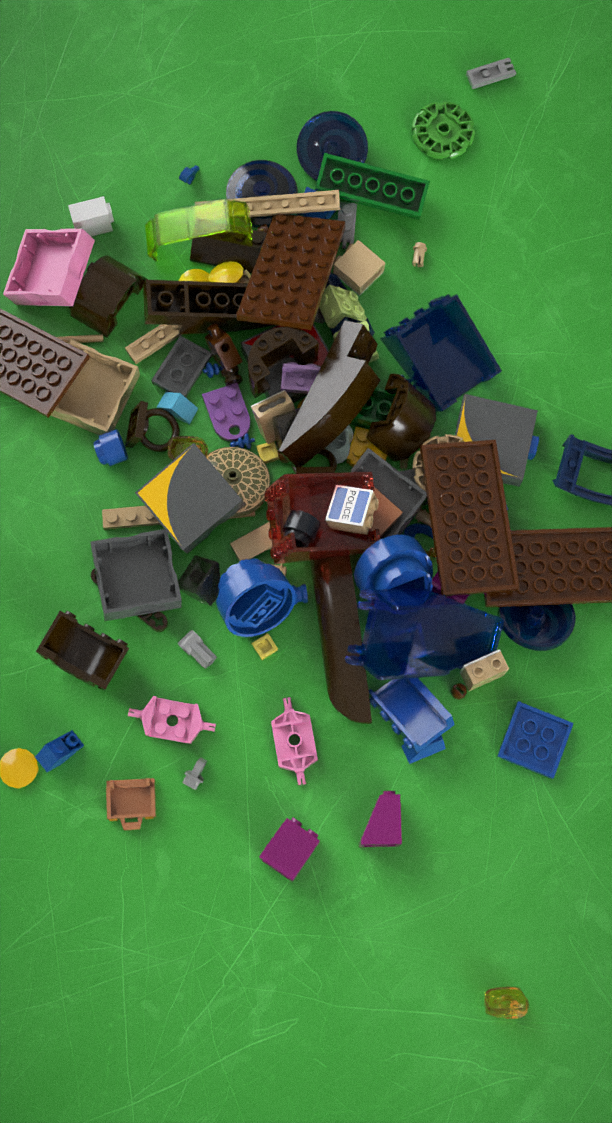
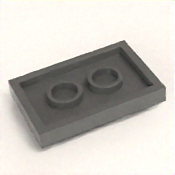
M180 336L151 380L152 384L167 392L181 393L186 397L211 359L212 353Z

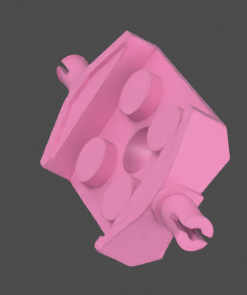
M156 696L151 698L144 710L129 708L128 716L137 717L142 720L145 735L149 737L191 744L203 729L215 732L216 724L202 720L198 704L194 705L161 699ZM170 716L178 718V723L175 726L167 724V719Z
M291 697L287 698L288 704L286 698H283L284 713L271 721L278 766L282 769L294 771L297 776L298 785H301V779L304 785L306 784L305 769L318 761L309 714L292 709ZM297 735L300 738L299 744L291 745L289 737Z

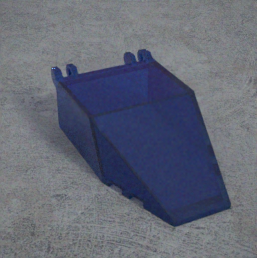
M425 588L361 590L360 597L372 599L371 603L360 601L357 604L359 609L369 610L362 646L349 645L347 649L350 653L360 654L359 657L354 655L347 656L345 662L351 665L363 666L378 680L445 676L450 674V670L455 668L462 669L465 664L497 651L504 619Z

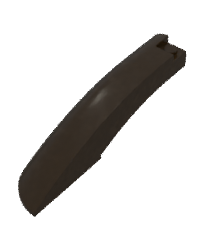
M326 530L318 531L314 542L308 544L328 696L336 711L347 717L348 720L356 723L371 724L372 717L363 645L345 531L326 533Z

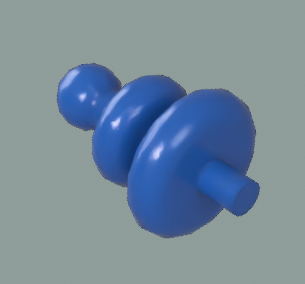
M207 363L203 373L212 378L214 374L219 375L220 371L224 368L217 363L213 364V366L211 363Z
M245 434L244 439L239 437L237 442L232 441L230 447L239 446L244 448V445H246L248 449H251V442H255V438L250 439L249 434Z

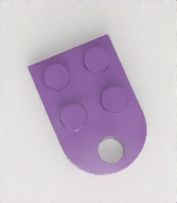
M234 383L202 394L215 433L221 439L230 442L238 441L239 437L244 438V435L250 429V417L238 384ZM233 427L240 429L237 435H232L229 431Z

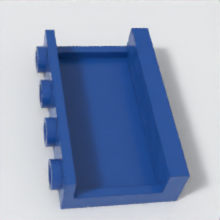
M404 663L399 667V675L376 692H373L372 689L368 690L369 701L374 709L378 707L381 717L386 722L388 720L391 722L393 731L397 735L401 734L403 736L402 740L409 749L413 748L418 753L455 724L452 715Z

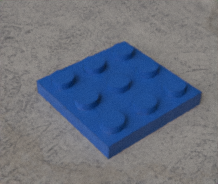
M518 701L497 757L553 779L574 723Z

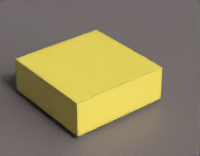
M275 442L256 446L259 457L265 464L279 460Z
M268 633L252 643L261 660L278 651L277 646Z

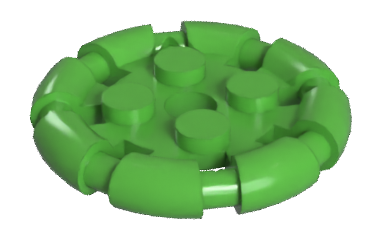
M443 101V103L433 102L424 106L421 112L416 114L412 122L411 130L414 133L412 135L414 143L420 151H425L427 156L434 159H454L466 152V148L472 145L475 137L474 122L470 114L466 110H462L459 105L448 101ZM438 110H443L444 114H438ZM444 126L448 131L441 132L439 128ZM429 141L433 144L431 147L427 144Z

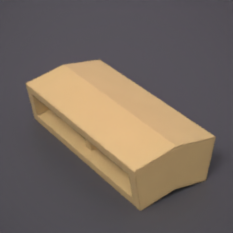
M270 521L231 542L230 545L240 562L241 560L254 558L281 543L283 539L273 522Z

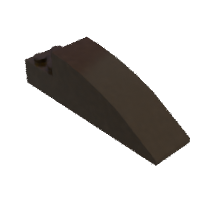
M146 280L143 288L145 324L178 325L179 334L209 333L207 328L212 324H218L219 328L225 332L273 326L237 320L236 314L248 283Z
M344 321L279 449V452L295 468L306 464L347 428L362 410L381 381L369 366V361L373 353H375L378 343L363 324Z

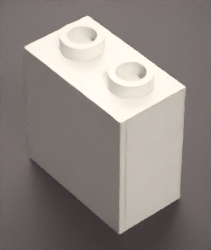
M104 196L68 205L75 229H83L91 237L113 231L111 225L114 222L110 203L105 202Z

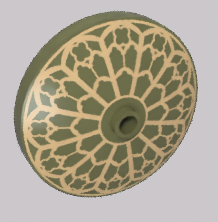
M240 447L219 448L205 456L246 504L232 517L248 515L264 503L267 498V492L270 489V474L266 464L259 456Z

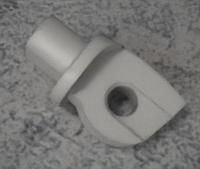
M200 757L192 771H185L184 774L186 776L182 783L196 790L198 785L204 781L201 773L207 760Z

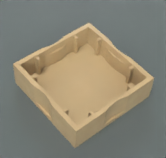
M70 339L68 344L88 353L90 358L51 416L98 435L113 431L140 377L139 368L116 357L103 355L91 347Z

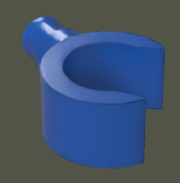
M195 165L191 169L186 167L181 172L179 179L190 185L197 171L200 170L199 166Z

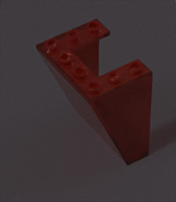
M372 472L284 474L266 488L264 498L268 504L266 517L270 522L268 535L269 539L272 540L270 553L271 558L274 559V564L363 554L372 544L381 540L379 529L372 531L369 528L368 534L365 535L330 529L325 520L336 485L375 491ZM286 496L288 498L290 496V511H304L316 517L321 523L314 542L308 544L305 548L296 547L294 532H290L284 537L282 530L284 527L283 515L286 519L289 507L288 505L284 507L283 514L282 499Z

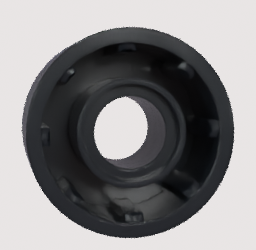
M291 510L282 529L284 539L295 547L305 548L308 544L314 542L321 523L309 513Z

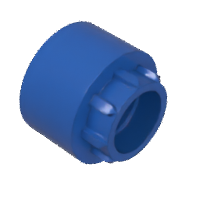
M118 429L99 435V440L94 442V448L101 464L108 463L109 466L128 460V454Z

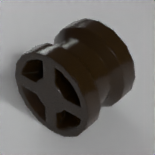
M238 366L228 371L225 369L221 371L222 377H225L224 383L226 386L234 383L240 384L243 381L242 376L238 373Z

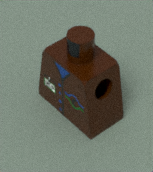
M218 324L210 325L207 328L209 334L205 336V340L214 360L226 371L242 363L243 361L231 337L219 328Z

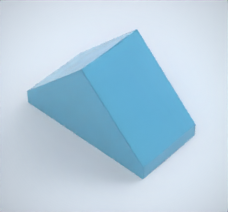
M165 392L156 407L168 411L175 418L189 425L198 411V407L181 393Z

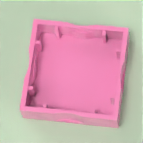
M26 229L3 295L16 305L73 306L95 240L83 229H60L55 231Z

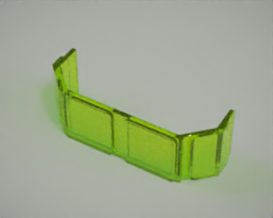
M219 199L192 207L155 214V217L145 224L147 255L155 262L158 261L157 249L161 245L229 231L246 234L248 239L253 241L249 206L246 202Z

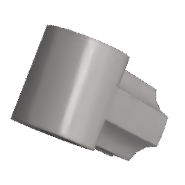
M193 630L188 632L178 642V645L204 669L209 667L217 658Z

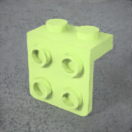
M329 285L324 290L319 308L328 327L334 328L344 317L359 321L367 319L365 310L360 305L355 292Z

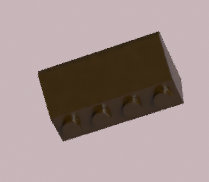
M197 218L192 238L190 261L213 266L229 261L241 264L243 271L247 270L252 274L267 233Z

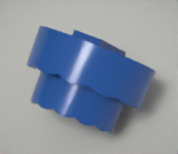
M392 535L375 542L362 554L355 567V583L365 598L375 608L386 609L391 613L405 614L408 611L416 610L428 599L433 587L432 561L420 543L408 535Z
M258 559L241 560L238 564L231 565L221 575L216 605L225 625L231 633L241 637H252L266 633L282 623L294 607L296 594L294 588L279 568L271 564H265Z

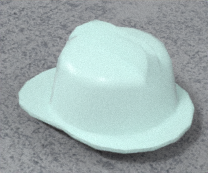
M350 425L325 448L333 453L337 464L344 462L349 455L350 443L353 439V431Z

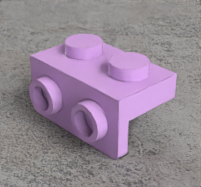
M295 362L283 363L281 391L308 394L321 367L315 364L298 365Z

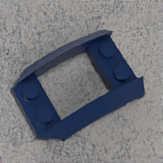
M572 434L569 435L562 445L564 451L557 477L552 480L555 487L581 498L612 506L611 495L602 494L576 485L583 456L612 464V450L585 440L582 441L575 438Z

